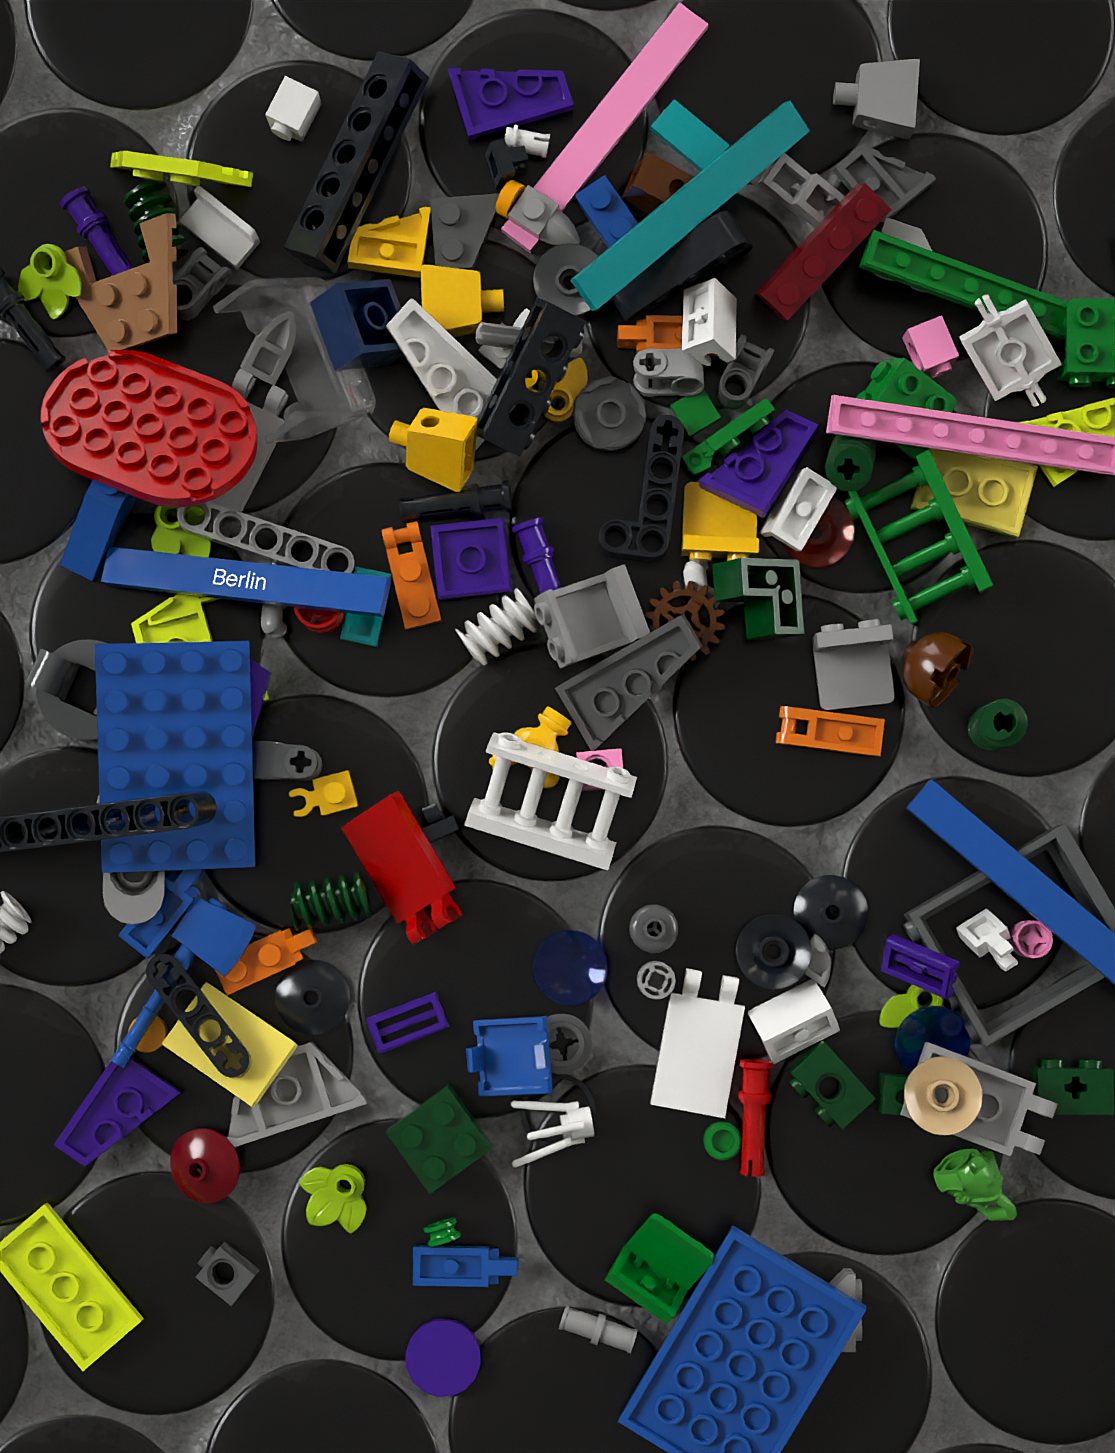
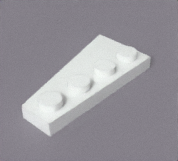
M411 298L386 325L387 329L440 411L479 418L497 379ZM514 405L510 409L509 413L515 408L516 405ZM476 435V446H475V450H476V449L483 443V441H484V439L480 438V437L477 436V435Z

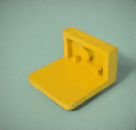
M699 482L687 483L684 488L681 556H690L689 560L695 562H710L712 557L727 558V561L741 557L756 558L759 552V538H756L757 515L699 488Z

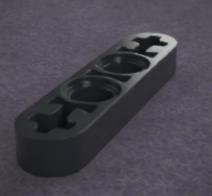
M158 954L152 957L146 967V976L149 982L222 1075L232 1079L244 1076L250 1069L251 1055L177 959L168 954ZM161 962L166 966L171 963L174 967L170 970V974L178 983L182 977L186 980V983L176 986L169 996L165 991L171 989L172 986L164 978L161 977L157 980L155 977L159 973L156 966ZM184 991H193L198 997L197 1006L190 1012L181 1011L177 1006L178 996ZM208 1020L217 1021L221 1027L220 1036L212 1042L204 1041L200 1036L201 1025ZM228 1036L232 1039L231 1043L226 1044L230 1052L235 1055L241 1052L243 1055L239 1060L242 1066L239 1070L232 1067L227 1070L225 1069L224 1065L228 1060L221 1050L215 1056L211 1052L212 1049L221 1046Z

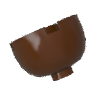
M935 632L924 636L918 642L916 640L910 642L902 655V659L905 660L903 679L908 691L930 708L932 705L937 707L942 704L960 682V680L955 679L960 667L967 671L973 656V647L947 632Z

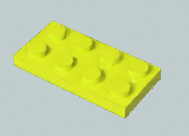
M48 1202L0 1242V1272L82 1371L87 1369L144 1319Z

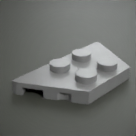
M313 1042L297 1046L254 1108L237 1096L233 1098L232 1117L227 1139L236 1147L365 1105L368 1102L360 1090Z

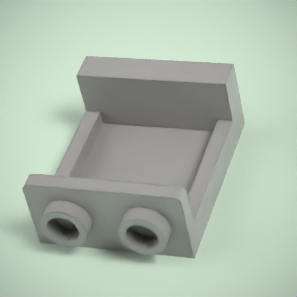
M625 564L612 568L604 574L556 590L545 591L534 598L536 618L545 627L549 638L547 642L549 653L555 661L557 660L560 668L634 643L650 633Z

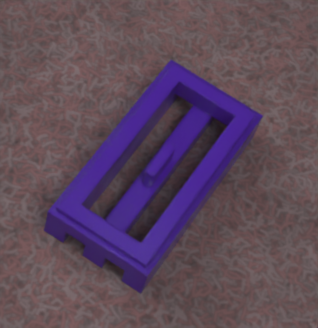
M892 934L886 940L881 971L948 999L954 993L952 984L956 982L957 975L954 973L959 968L960 962ZM892 959L908 965L909 968L892 962ZM925 972L929 975H932L936 978L943 980V982H939L920 973Z
M437 991L366 1018L379 1054L450 1027L439 1001ZM432 1002L434 1008L382 1029L378 1030L377 1022ZM434 1016L438 1018L439 1023L383 1044L382 1036Z

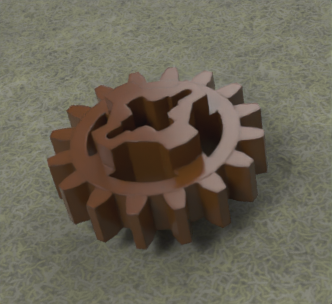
M679 581L673 582L674 591L671 593L665 587H662L660 593L663 598L661 600L651 598L649 601L656 607L655 611L645 613V617L653 620V625L648 626L650 633L661 627V614L670 622L676 618L670 611L681 615L689 611L693 614L691 621L695 623L694 626L700 629L699 631L693 628L697 637L702 639L700 641L702 644L700 649L706 655L709 654L710 649L707 643L711 641L718 644L720 639L714 633L716 630L725 629L726 625L717 622V617L725 614V610H715V596L710 599L705 596L708 591L706 585L699 591L694 590V581H689L686 589H682ZM678 596H692L687 605L676 607L669 603L670 600ZM703 604L709 612V627L701 621L699 611ZM697 652L691 657L692 661L697 659Z

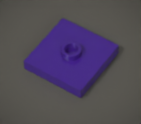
M504 518L430 526L438 600L512 593Z

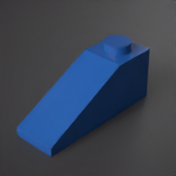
M92 480L80 507L60 566L94 582L106 559L108 547L113 546L137 497Z

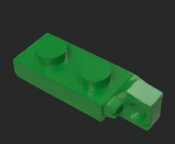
M763 399L683 455L681 460L693 476L710 468L714 452L719 450L724 455L740 444L737 436L749 429L754 434L771 422L767 415L775 410L768 399Z

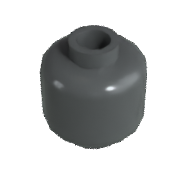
M657 904L645 905L638 909L631 917L629 924L630 937L633 943L642 951L661 953L669 949L676 941L678 922L674 914L666 907ZM654 921L653 927L647 929L648 924ZM658 923L661 925V932L657 929ZM654 931L657 936H651L648 933Z

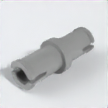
M567 1305L558 1328L559 1330L563 1329L591 1339L590 1343L594 1345L601 1342L627 1351L630 1354L638 1329H632L606 1320V1315L599 1313L597 1317L570 1308Z

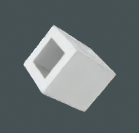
M285 76L265 114L269 126L272 127L271 131L284 140L290 141L291 138L303 142L322 105L319 93Z

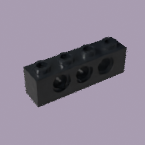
M536 298L477 420V436L519 457L523 450H527L530 447L535 436V430L533 429L539 417L544 416L550 407V394L555 384L559 383L567 372L569 355L572 349H576L583 339L585 320L548 301ZM553 336L554 346L550 352L544 354L542 343L547 337ZM536 370L538 379L533 386L527 388L525 383L526 376L530 371ZM520 404L522 408L520 416L516 420L510 421V409L514 405Z

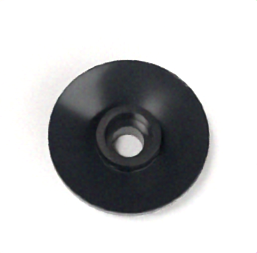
M824 875L809 881L799 891L794 902L793 917L803 927L809 940L816 934L824 941L828 950H835L852 944L860 937L867 924L868 906L862 891L852 881L841 876ZM830 905L836 906L839 910V915L834 920L827 918L825 913L826 908Z
M780 914L759 916L749 922L738 937L736 945L738 965L747 979L762 988L782 989L793 985L805 974L811 961L812 951L807 933L799 923L788 916ZM778 945L781 948V956L777 959L769 958L767 955L769 946Z
M321 960L301 961L286 970L280 978L275 992L276 1008L282 1020L293 1030L307 1035L322 1034L335 1028L345 1017L350 1004L349 986L344 975L332 964ZM309 990L315 991L318 995V1001L314 1005L307 1004L304 999L306 992Z

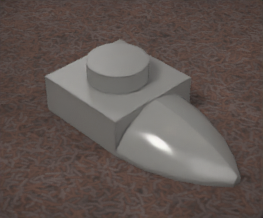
M528 185L508 214V220L548 244L556 246L567 243L580 244L575 226L559 209V205Z
M289 311L278 316L259 335L256 334L240 365L242 370L271 385L276 384L295 344L296 322L293 312Z

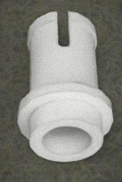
M514 125V128H506L505 141L507 148L525 146L527 154L546 158L550 134L518 129V125Z

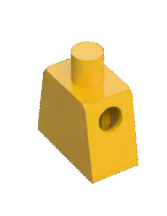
M420 265L422 308L453 338L476 333L477 327L483 322V313L504 312L503 289L482 290L480 272L434 265Z
M423 408L420 409L411 425L397 420L394 421L389 433V442L406 447L405 466L408 470L460 493L474 470L478 418Z

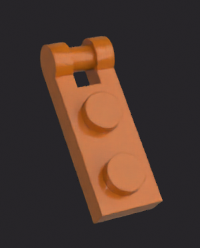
M418 521L407 523V527L393 530L392 527L382 529V536L405 630L442 622ZM411 541L413 552L399 555L397 544Z
M780 706L779 718L782 719L781 732H777L776 744L880 757L885 719ZM797 721L808 722L806 735L795 734Z

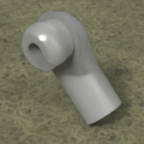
M263 604L261 614L262 630L266 634L269 633L271 638L279 639L287 631V625L282 621L283 610L287 606Z

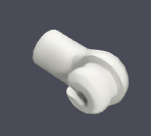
M687 562L683 570L685 586L687 587L689 581H694V590L699 591L706 585L708 591L705 596L708 599L714 597V588L709 586L706 570L709 568L708 563ZM716 602V603L714 604L715 610H716V608L718 607V605H719L720 602Z

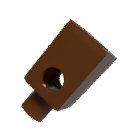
M647 152L634 168L621 199L626 205L650 214L694 178V176Z

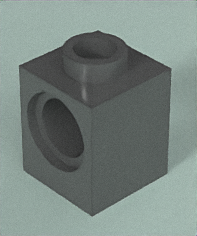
M224 1242L218 1249L211 1246L197 1264L203 1269L196 1278L232 1306L260 1269ZM217 1263H229L234 1269V1278L231 1280L221 1279L216 1273Z

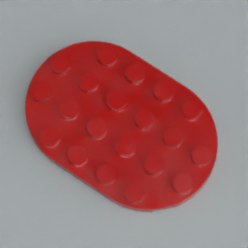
M110 350L107 351V356L87 361L85 357L65 369L53 381L43 399L41 424L46 442L58 461L75 473L153 504L169 507H186L214 500L230 491L245 477L257 453L258 433L256 423L248 403L236 390L219 380L145 352Z

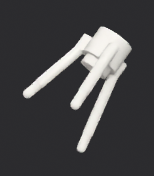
M512 1101L511 1103L513 1108L567 1113L560 1115V1126L542 1129L527 1135L529 1140L563 1134V1137L566 1139L514 1160L512 1166L515 1168L571 1145L585 1143V1138L594 1136L589 1106L579 1108L578 1101L570 1103Z

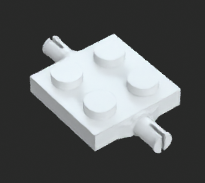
M989 295L982 296L988 308L987 310L980 298H978L974 304L984 320L979 326L959 337L994 400L997 401L1011 392L1024 390L1032 406L1039 405L1034 392L1041 404L1044 403L1046 396L1037 382L1047 372L1062 364L1027 300L1025 299L1005 311L997 312Z

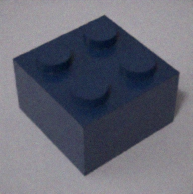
M390 279L336 283L309 302L334 371L386 366L404 355L386 327L391 319L401 310Z

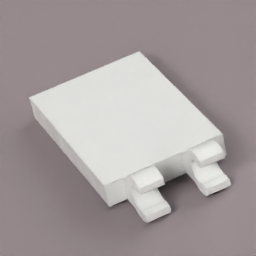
M686 968L682 994L670 993L650 1104L725 1118L745 1010L744 1005L734 1004L739 979L723 975L718 1001L697 997L702 972Z

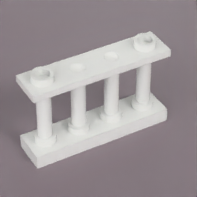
M493 732L486 753L496 755L497 759L486 797L482 800L474 798L468 811L465 826L608 870L616 842L610 841L607 834L620 795L632 797L637 777L630 775L627 770L620 767L612 766L607 768L524 742L519 736L512 733L504 732L498 734ZM512 761L533 767L521 810L518 811L502 807L499 803ZM548 772L569 778L557 821L554 822L540 819L535 814ZM584 783L606 790L593 832L590 833L575 830L571 826Z

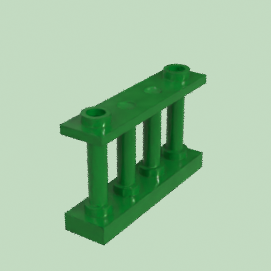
M929 450L915 456L919 465L912 468L913 472L859 497L857 491H850L848 493L851 498L845 500L853 520L861 518L898 596L897 599L892 600V603L900 620L908 618L911 625L918 622L914 613L915 610L966 586L969 589L977 586L979 593H982L994 587ZM919 485L921 488L929 485L934 499L928 501V506L875 531L867 510ZM937 519V521L945 519L951 531L944 535L945 539L891 564L882 545L883 543L931 520ZM951 552L953 555L961 552L967 565L960 568L961 573L907 598L898 577Z

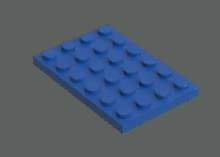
M249 641L95 644L100 803L203 790L213 796L217 805L214 819L204 825L182 830L101 840L102 873L255 867ZM190 802L189 811L190 814L194 817L195 807L192 804V802ZM155 807V816L160 821V811ZM121 812V820L122 823L125 825L126 817L125 814Z
M732 1226L715 1254L712 1265L705 1271L621 1413L618 1422L668 1453H781L864 1315L866 1305L737 1227Z

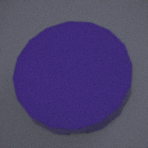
M444 1318L433 1319L421 1325L411 1336L405 1353L406 1369L412 1382L423 1392L436 1397L453 1396L466 1390L475 1380L481 1364L480 1345L475 1334L464 1323Z

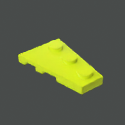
M1115 397L1088 404L1081 408L1062 413L1058 412L1043 418L1020 423L1115 437ZM1039 465L1053 487L1078 472V470Z

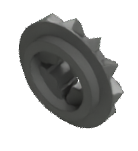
M554 1014L547 1017L549 1045L551 1042L556 1041L557 1028L559 1027L565 1038L578 1039V1042H574L573 1045L567 1047L566 1060H563V1055L560 1054L559 1049L549 1048L551 1072L555 1074H569L580 1069L588 1060L592 1049V1039L587 1026L580 1019L570 1014Z

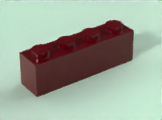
M866 183L856 184L761 285L755 294L779 318L789 320L892 209Z

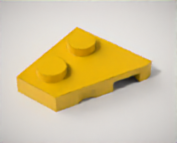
M431 207L419 208V213L401 219L396 215L383 219L378 224L369 223L359 226L350 244L347 261L348 268L421 278L420 265H423L431 220Z

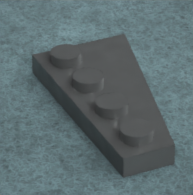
M682 614L555 688L590 750L595 751L702 647V644L685 614Z

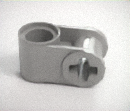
M682 347L677 349L647 348L639 351L634 357L633 366L636 374L634 375L633 384L643 396L679 395L688 397L697 395L704 389L703 364L697 361L690 353L685 354L682 351ZM649 358H651V366H648ZM648 379H652V387L648 386Z

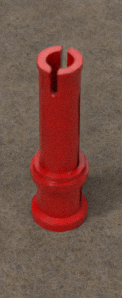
M741 1059L740 1067L743 1068L742 1091H739L738 1098L741 1103H744L740 1174L749 1176V1173H752L753 1177L764 1176L766 1105L770 1104L772 1100V1093L768 1092L769 1070L773 1068V1061Z

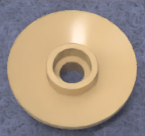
M944 1056L933 1057L921 1062L910 1073L905 1084L904 1101L910 1117L919 1127L933 1134L951 1135L966 1129L976 1119L982 1104V1089L974 1071L962 1061ZM938 1088L945 1089L947 1093L945 1101L941 1103L937 1102L934 1098V1092Z

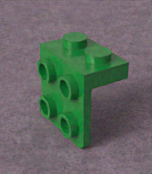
M1074 298L1067 303L1066 359L1058 367V381L1069 382L1071 387H1088L1092 385V382H1106V387L1115 388V299Z
M906 358L885 359L881 361L872 371V381L867 389L856 397L858 399L951 413L957 405V400L952 394ZM893 443L913 459H916L915 456L929 449Z
M652 1214L622 1248L605 1281L668 1324L674 1318L687 1291L712 1265L715 1255L702 1243L673 1225L671 1221L659 1214Z

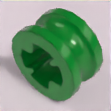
M456 1217L444 1219L423 1228L424 1232L430 1235L429 1247L445 1244L461 1237L460 1231H456L454 1228L455 1223H457Z

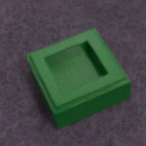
M704 389L697 395L685 396L670 405L675 417L681 421L688 438L698 434L721 419Z

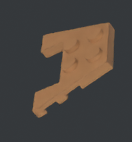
M166 213L139 223L150 259L149 263L96 281L87 246L75 247L64 252L67 263L76 268L81 277L82 293L76 299L108 351L129 350L177 333V285L173 284L172 263L177 261L176 247H172V228H176L175 214Z

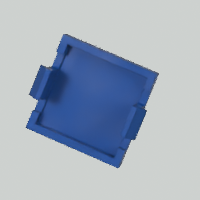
M547 1016L473 1021L474 1035H477L478 1045L466 1048L467 1071L470 1073L480 1071V1082H478L479 1096L545 1094L553 1092Z

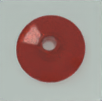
M834 497L831 498L816 524L822 530L820 538L815 539L810 536L802 551H795L782 542L786 552L794 560H799V563L810 567L831 565L840 560L852 544L854 537L852 516L846 506Z

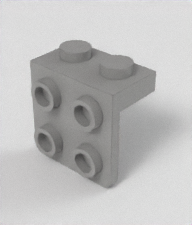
M879 619L858 622L859 628L845 630L843 624H831L821 626V632L816 633L812 637L819 702L823 710L829 711L889 704L894 700L888 643L893 640L891 624L881 625Z

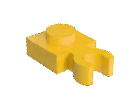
M349 770L313 779L314 791L309 792L305 789L297 788L289 792L290 798L303 796L306 799V806L301 810L294 811V816L305 817L313 811L314 807L318 806L322 816L359 807Z

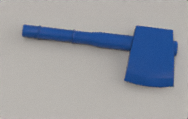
M195 897V900L172 934L175 939L182 943L174 958L187 971L195 957L198 956L225 977L244 953L257 925L226 911L227 907L213 898L206 902ZM172 963L168 965L161 976L172 986L171 989L165 991L168 996L179 984L170 974V970L174 967ZM156 989L146 1005L142 1006L143 1010L124 1040L120 1042L119 1048L111 1059L112 1062L122 1068L125 1067L133 1052H136L135 1049L155 1017L159 1016L158 1013L165 1003Z

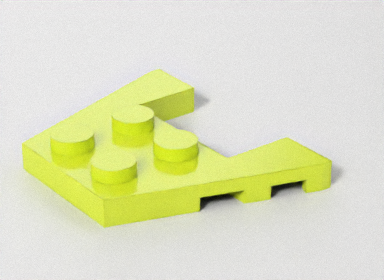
M130 151L115 152L111 156L110 168L133 171V176L143 179L163 181V175L167 174L170 175V181L179 184L200 186V179L218 183L252 187L253 172L240 171V169L222 167L195 160Z
M177 594L174 597L168 598L131 623L136 643L213 641L203 604L219 600V598ZM266 691V695H265L264 701L269 700V696H268L267 691Z

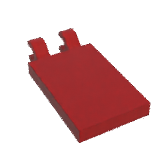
M399 791L390 794L341 827L396 923L399 924L404 920L406 921V934L412 944H416L437 931L436 927L440 929L462 916L460 908L449 895V892L456 889L455 885ZM430 904L432 907V920L424 911V908Z

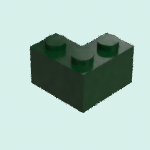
M741 557L713 564L715 602H744L747 639L778 640L804 634L799 560Z

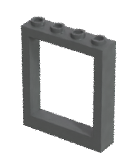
M1065 824L1056 825L1015 849L1027 860L1046 850L1075 900L1115 933V908ZM977 871L905 913L904 916L908 922L903 926L912 942H920L923 947L945 955L925 920L988 884L991 880L980 871ZM1088 963L987 1023L983 1020L958 975L956 982L952 984L954 993L946 1001L953 1010L957 1007L959 1008L965 1021L961 1022V1026L970 1041L973 1043L977 1040L980 1045L988 1046L1103 979L1104 976Z

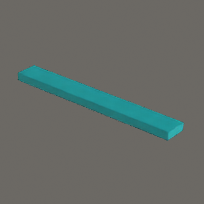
M790 100L781 104L570 280L592 311L599 309L810 132Z

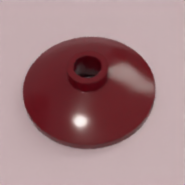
M208 1128L194 1129L181 1136L173 1147L170 1158L171 1174L175 1184L185 1196L195 1202L211 1204L223 1200L235 1189L240 1175L239 1157L233 1144L223 1134ZM196 1163L201 1166L202 1175L197 1171Z

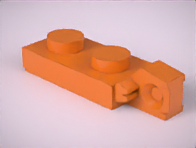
M646 315V319L636 320V325H619L617 330V347L636 349V353L647 348H681L683 316ZM714 353L707 354L709 356H718Z
M290 928L284 931L279 930L248 944L240 959L225 977L218 971L216 973L226 995H230L296 965V962L304 959L300 950L318 941L312 929L303 931L293 936Z

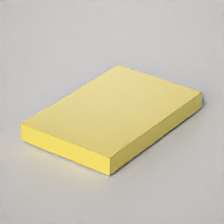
M928 449L964 524L1016 539L1019 537L1038 466L1024 462ZM920 485L916 487L910 509L918 511L928 506V501L934 499L929 485L923 488Z
M206 982L201 988L202 992L251 1055L249 1071L240 1078L232 1079L222 1075L179 1020L164 1039L162 1045L254 1108L298 1045ZM197 995L185 1012H190L197 1006ZM208 1020L201 1025L200 1036L204 1041L212 1042L220 1036L221 1027L217 1021ZM228 1036L221 1046L212 1049L211 1052L215 1056L221 1050L228 1060L224 1065L225 1069L227 1070L232 1067L239 1070L242 1067L239 1060L243 1055L241 1052L236 1055L230 1052L226 1044L231 1043L232 1039Z

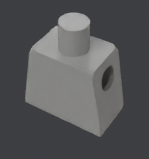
M920 59L861 64L856 75L855 84L835 82L833 105L854 106L853 125L855 127L910 139L916 124Z

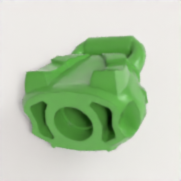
M977 1149L959 1150L947 1155L934 1169L933 1175L939 1190L956 1197L955 1201L958 1204H965L976 1208L990 1221L1014 1220L1016 1218L1017 1210L1015 1205L1002 1193L1003 1176L1000 1175L993 1151L984 1150L980 1152Z

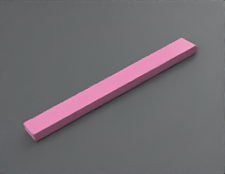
M679 3L537 182L534 189L557 203L559 209L564 212L574 199V195L580 192L706 32L708 23ZM510 220L501 228L502 233L530 254L541 241Z
M838 395L831 396L826 433L1115 476V437Z

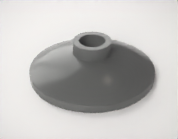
M573 243L561 244L548 250L539 259L534 271L533 283L537 297L575 316L591 311L577 289H567L564 287L563 282L568 278L575 277L593 262L598 255L583 245Z

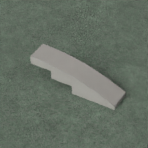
M785 153L750 181L761 191L814 228L845 197L817 173L811 175Z

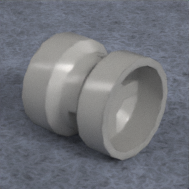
M647 962L638 971V987L649 998L656 1000L665 998L675 987V974L663 962Z

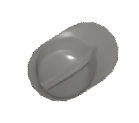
M165 870L103 873V899L110 915L122 923L131 925L145 923L154 917L163 902Z

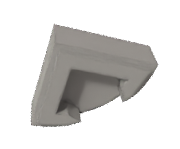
M814 934L810 940L811 961L805 975L825 987L831 972V956L824 941Z

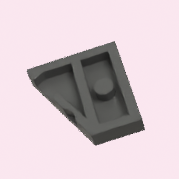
M864 144L839 163L833 171L849 191L856 184L866 183L892 209L886 215L887 218H892L936 180L933 174L929 172L923 174L905 166V162L894 157H885L878 150ZM886 217L878 224L880 227L883 225Z
M500 193L430 198L435 266L466 270L474 269L479 257V251L490 231V225L496 213V202Z

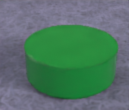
M717 1121L706 1129L703 1143L706 1151L713 1158L728 1160L739 1152L742 1139L740 1132L733 1124L726 1121Z

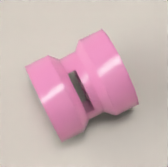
M1020 921L1009 932L1011 937L1009 943L1014 949L1013 952L1018 956L1040 958L1046 955L1052 947V933L1039 921Z

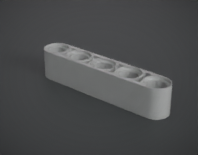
M209 501L178 508L177 518L179 524L184 531L191 535L291 567L330 571L326 564L327 560L332 555L338 554L345 557L348 562V568L344 572L352 573L354 569V557L343 546ZM192 507L203 509L205 512L204 521L197 526L187 524L184 516L188 509ZM227 519L237 520L241 524L239 535L233 538L223 536L220 532L222 522ZM270 531L275 534L277 543L272 549L263 550L257 546L255 541L260 532ZM297 543L308 544L313 551L312 557L305 562L295 560L291 554V549Z

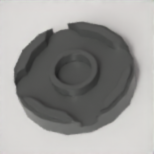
M611 376L598 378L586 385L574 401L572 416L575 429L582 440L594 449L607 452L621 450L637 440L643 430L647 416L644 399L636 387L629 382L626 383L623 380H619L620 378Z

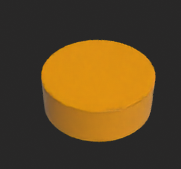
M515 180L508 181L498 196L495 206L496 213L508 219V214L526 189L525 185Z
M155 1017L136 1050L152 1052L163 1046L162 1042L167 1037L168 1030L165 1022L160 1017ZM134 1019L130 1024L128 1032L131 1029L134 1022L136 1021V1019Z

